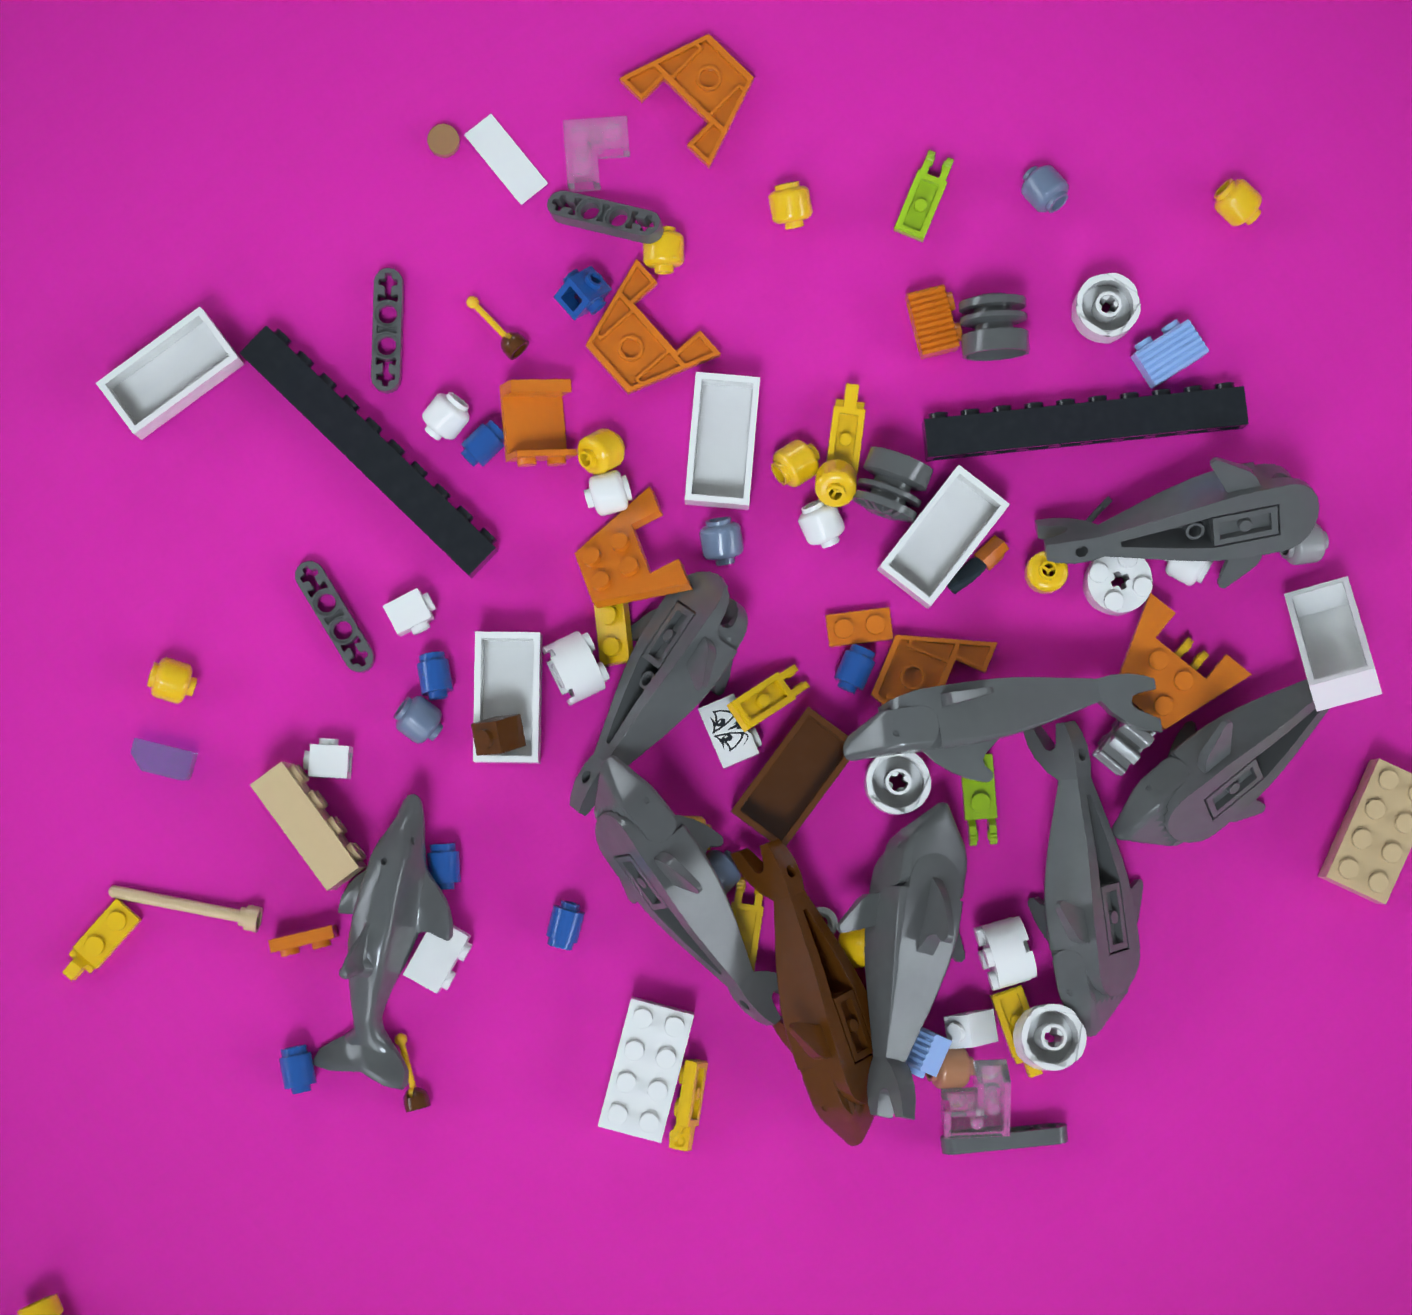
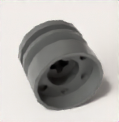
M988 293L960 301L959 312L966 315L960 318V325L975 329V331L961 336L962 358L971 361H996L1029 354L1028 330L1013 327V325L1027 320V313L1019 311L1026 307V297L1017 294Z
M871 447L863 468L875 476V478H859L857 485L866 491L856 490L852 500L877 516L894 521L900 520L913 523L917 513L907 506L919 508L922 501L911 494L910 490L926 491L933 469L925 463L905 454L886 448Z

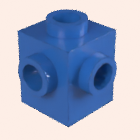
M589 266L580 272L578 269L570 272L563 279L564 284L553 297L571 318L576 320L589 312L591 315H594L600 311L606 304L604 298L612 289L604 281L603 277L592 266Z

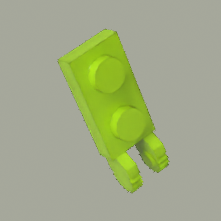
M932 150L928 151L921 170L917 171L893 230L922 243L946 188V179L954 162V159L949 157L944 161L939 178L927 174L936 158V152Z
M985 754L983 759L985 766L993 772V779L990 782L985 783L961 777L964 821L967 820L970 846H977L978 831L975 820L987 819V839L989 844H997L998 841L995 819L998 818L992 754Z

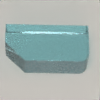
M134 738L130 752L141 771L182 781L191 779L198 755L195 752L139 738Z

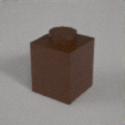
M521 714L495 716L471 724L477 756L502 754L526 746Z

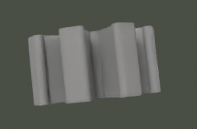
M1116 719L1111 725L1112 730L1105 736H1102L1098 742L1099 746L1093 751L1092 755L1116 775L1119 774L1121 776L1127 771L1131 763L1134 765L1141 758V751L1152 744L1155 739L1153 736L1157 732L1138 730Z

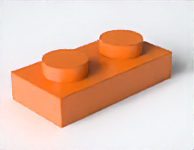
M889 607L825 615L829 648L893 640Z
M335 924L271 939L268 942L271 953L280 951L281 957L300 953L299 946L312 944L313 950L331 946V939L339 937Z

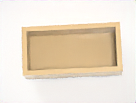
M1378 758L1369 761L1318 877L1376 904L1386 905L1412 848V773Z
M281 761L251 783L250 786L327 891L337 890L367 867L363 862L367 857L356 842H349L344 836L348 831L337 816H330L325 810L329 805L318 790H311L306 784L310 779L299 764L295 765L294 763Z

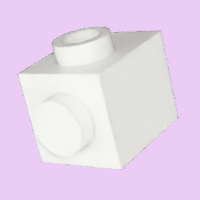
M418 588L383 605L397 635L400 637L411 631L413 635L422 633L431 627L429 622L435 619L432 611L436 610V607L428 592L422 595Z
M319 738V744H310V751H305L304 770H308L309 777L351 779L353 747L339 746V739Z
M994 1009L967 1011L944 1017L947 1039L952 1040L949 1049L973 1048L999 1041Z

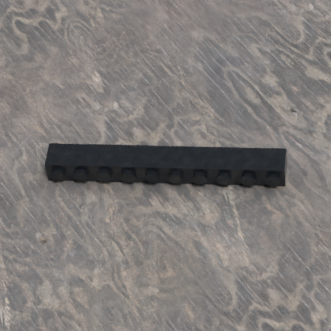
M265 326L240 354L472 579L498 552L493 545L497 540L484 527L478 531L470 523L474 519L473 516L461 505L455 509L447 501L451 495L440 484L437 483L433 487L424 478L428 473L416 461L410 465L402 457L405 451L393 439L387 443L379 435L383 429L370 417L366 420L362 419L356 413L360 407L347 394L341 398L334 391L337 385L324 372L318 376L311 369L314 363L301 350L295 354L288 347L292 341L280 329L277 328L273 332L269 327Z
M1234 382L1216 384L1215 389L1203 390L1201 385L1183 388L1182 393L1171 394L1170 389H1159L1151 391L1152 396L1139 397V392L1120 394V399L1107 400L1106 395L1089 397L1088 402L1075 403V399H1062L1056 401V406L1044 407L1043 402H1032L1024 404V409L1012 410L1011 405L993 407L992 412L980 413L979 409L960 411L961 415L949 417L948 412L929 414V419H924L922 422L925 460L929 462L1243 429L1249 424L1244 386L1235 387Z

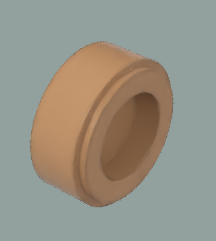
M448 124L434 126L427 137L431 152L441 158L451 157L458 151L460 146V138L457 131Z

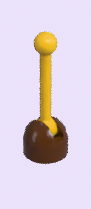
M470 296L467 298V306L475 309L502 337L501 349L510 360L516 359L527 349L529 342L518 332L506 333L479 305L477 297Z
M398 1033L394 1041L399 1046L401 1055L409 1070L408 1083L410 1088L403 1097L407 1113L429 1107L431 1103L427 1092L415 1084L405 1045L407 1043V1036L403 1033Z

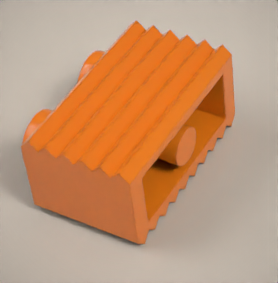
M943 284L907 293L905 301L920 360L957 351L963 333L960 323H954L951 311L956 308L952 292H946Z

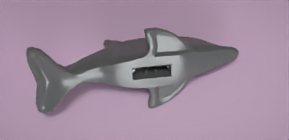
M416 794L408 795L404 799L394 821L374 848L366 870L349 883L341 896L338 913L353 914L348 938V954L342 968L339 970V976L342 979L349 980L353 1028L344 1036L320 1048L313 1059V1065L329 1071L361 1072L383 1086L403 1090L408 1085L409 1070L404 1058L384 1028L382 1018L386 1003L407 963L419 933L429 932L446 941H449L453 936V920L449 904L427 869L424 809L420 797Z

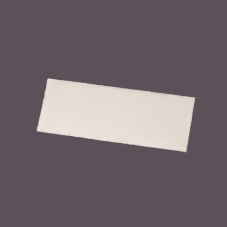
M489 114L464 134L521 205L548 184L492 114Z

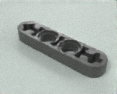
M569 191L555 192L547 202L552 218L561 224L644 244L658 241L664 232L660 217L657 213L650 210ZM588 209H599L596 217L592 219L583 218L584 213ZM616 216H627L624 224L620 226L612 225V220ZM650 223H653V228L649 227ZM642 227H648L646 231L642 229Z
M391 268L382 269L376 274L373 292L371 379L375 388L381 393L386 394L396 391L401 385L404 281L399 272ZM387 276H392L394 282H398L397 285L391 288V297L393 299L398 298L397 302L388 299L379 301L380 297L387 298L386 288L381 285V282H386ZM393 307L396 309L397 317L394 322L386 324L380 321L379 315L383 308ZM390 338L396 342V349L392 354L383 355L379 352L378 346L383 339ZM378 360L384 362L396 360V365L389 363V373L395 379L389 381L388 386H384L383 382L378 380V376L384 375L383 363L378 364Z
M306 561L300 564L295 572L296 582L344 662L351 670L357 673L369 671L375 663L374 651L325 570L313 561ZM308 568L312 571L318 570L319 574L315 576V579L319 586L322 587L325 583L328 588L318 590L313 597L310 595V592L316 591L314 586L309 581L303 582V578L306 577L305 570ZM326 594L332 595L336 601L335 608L328 613L322 612L318 606L319 599ZM340 622H348L352 626V634L348 639L340 640L335 635V627ZM358 637L361 642L356 643L355 646L361 653H368L364 666H361L359 663H352L355 654L351 648H348L346 651L343 649V646L352 644Z
M1045 1123L948 1133L941 1135L940 1139L942 1153L955 1155L1062 1144L1068 1142L1067 1124Z

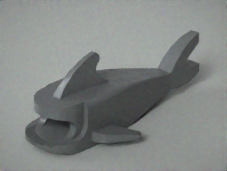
M1214 457L1210 461L1214 471L1174 485L1099 525L1086 520L1072 518H1048L1035 520V529L1038 538L1044 539L1045 556L1049 562L1076 564L1094 561L1102 557L1176 561L1225 560L1217 579V584L1221 588H1226L1253 569L1261 560L1262 555L1291 549L1305 540L1313 530L1318 518V497L1309 484L1301 479L1292 478L1286 469L1276 464L1255 465L1254 462L1239 464Z
M700 571L688 575L693 590L666 595L657 609L648 612L631 625L632 641H637L619 681L594 754L582 767L575 779L569 805L580 814L586 816L595 806L601 764L608 756L614 755L626 765L631 764L684 719L704 699L710 690L718 696L725 692L733 658L738 652L737 649L747 631L748 617L745 608L729 598L728 585L718 574Z

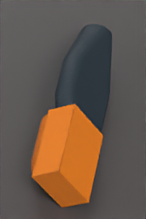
M994 535L974 554L975 557L970 559L956 573L947 585L949 590L956 594L972 583L985 569L990 571L1003 559L1009 547L1003 540Z

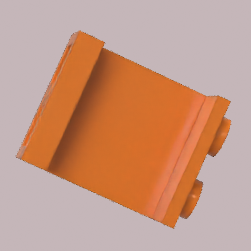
M571 379L509 380L499 386L506 462H517L518 467L535 466L537 461H547V466H561L567 464L566 460L577 456V449H567L562 396L572 392Z

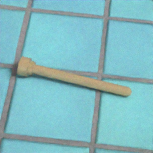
M117 885L111 886L108 890L109 896L112 898L238 922V926H242L243 930L256 933L260 928L263 916V908L254 905L235 909Z

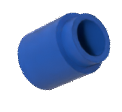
M489 420L486 424L482 423L461 443L464 448L461 452L462 456L473 467L478 463L484 467L504 447L503 431L492 420Z
M852 644L850 649L845 651L835 673L834 679L839 681L837 687L855 694L857 689L863 691L875 665L873 661L875 653L862 646Z
M441 651L420 655V663L417 664L421 694L429 696L431 701L448 698V692L454 690L449 659H445V654Z
M456 843L430 845V853H427L428 871L441 890L455 889L454 882H461L459 851H456Z
M561 900L560 905H553L546 936L549 937L548 945L564 950L573 949L574 943L578 942L585 912L579 910V904Z
M306 1044L281 1049L282 1058H279L284 1089H291L292 1094L311 1091L310 1084L317 1083L312 1054L307 1051Z

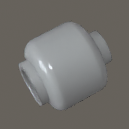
M1315 523L1313 530L1305 540L1297 546L1280 551L1279 553L1281 557L1292 565L1318 562L1323 558L1325 550L1328 548V535Z

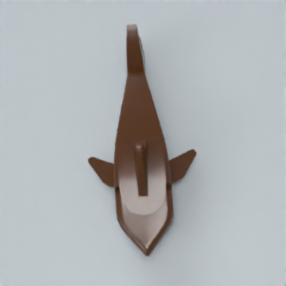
M775 839L760 845L763 862L748 847L730 853L739 872L760 894L774 901L776 973L782 1014L780 1017L782 1019L772 1026L782 1042L792 1052L797 1068L801 1071L812 1106L820 1119L848 1145H859L863 1142L875 1117L870 1114L867 1097L868 1074L873 1059L867 989H865L845 951L806 893L797 862L780 839Z

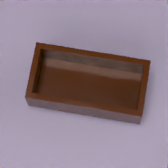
M807 707L730 812L767 840L780 839L787 846L850 761L845 758L843 753V744L848 735L810 707Z

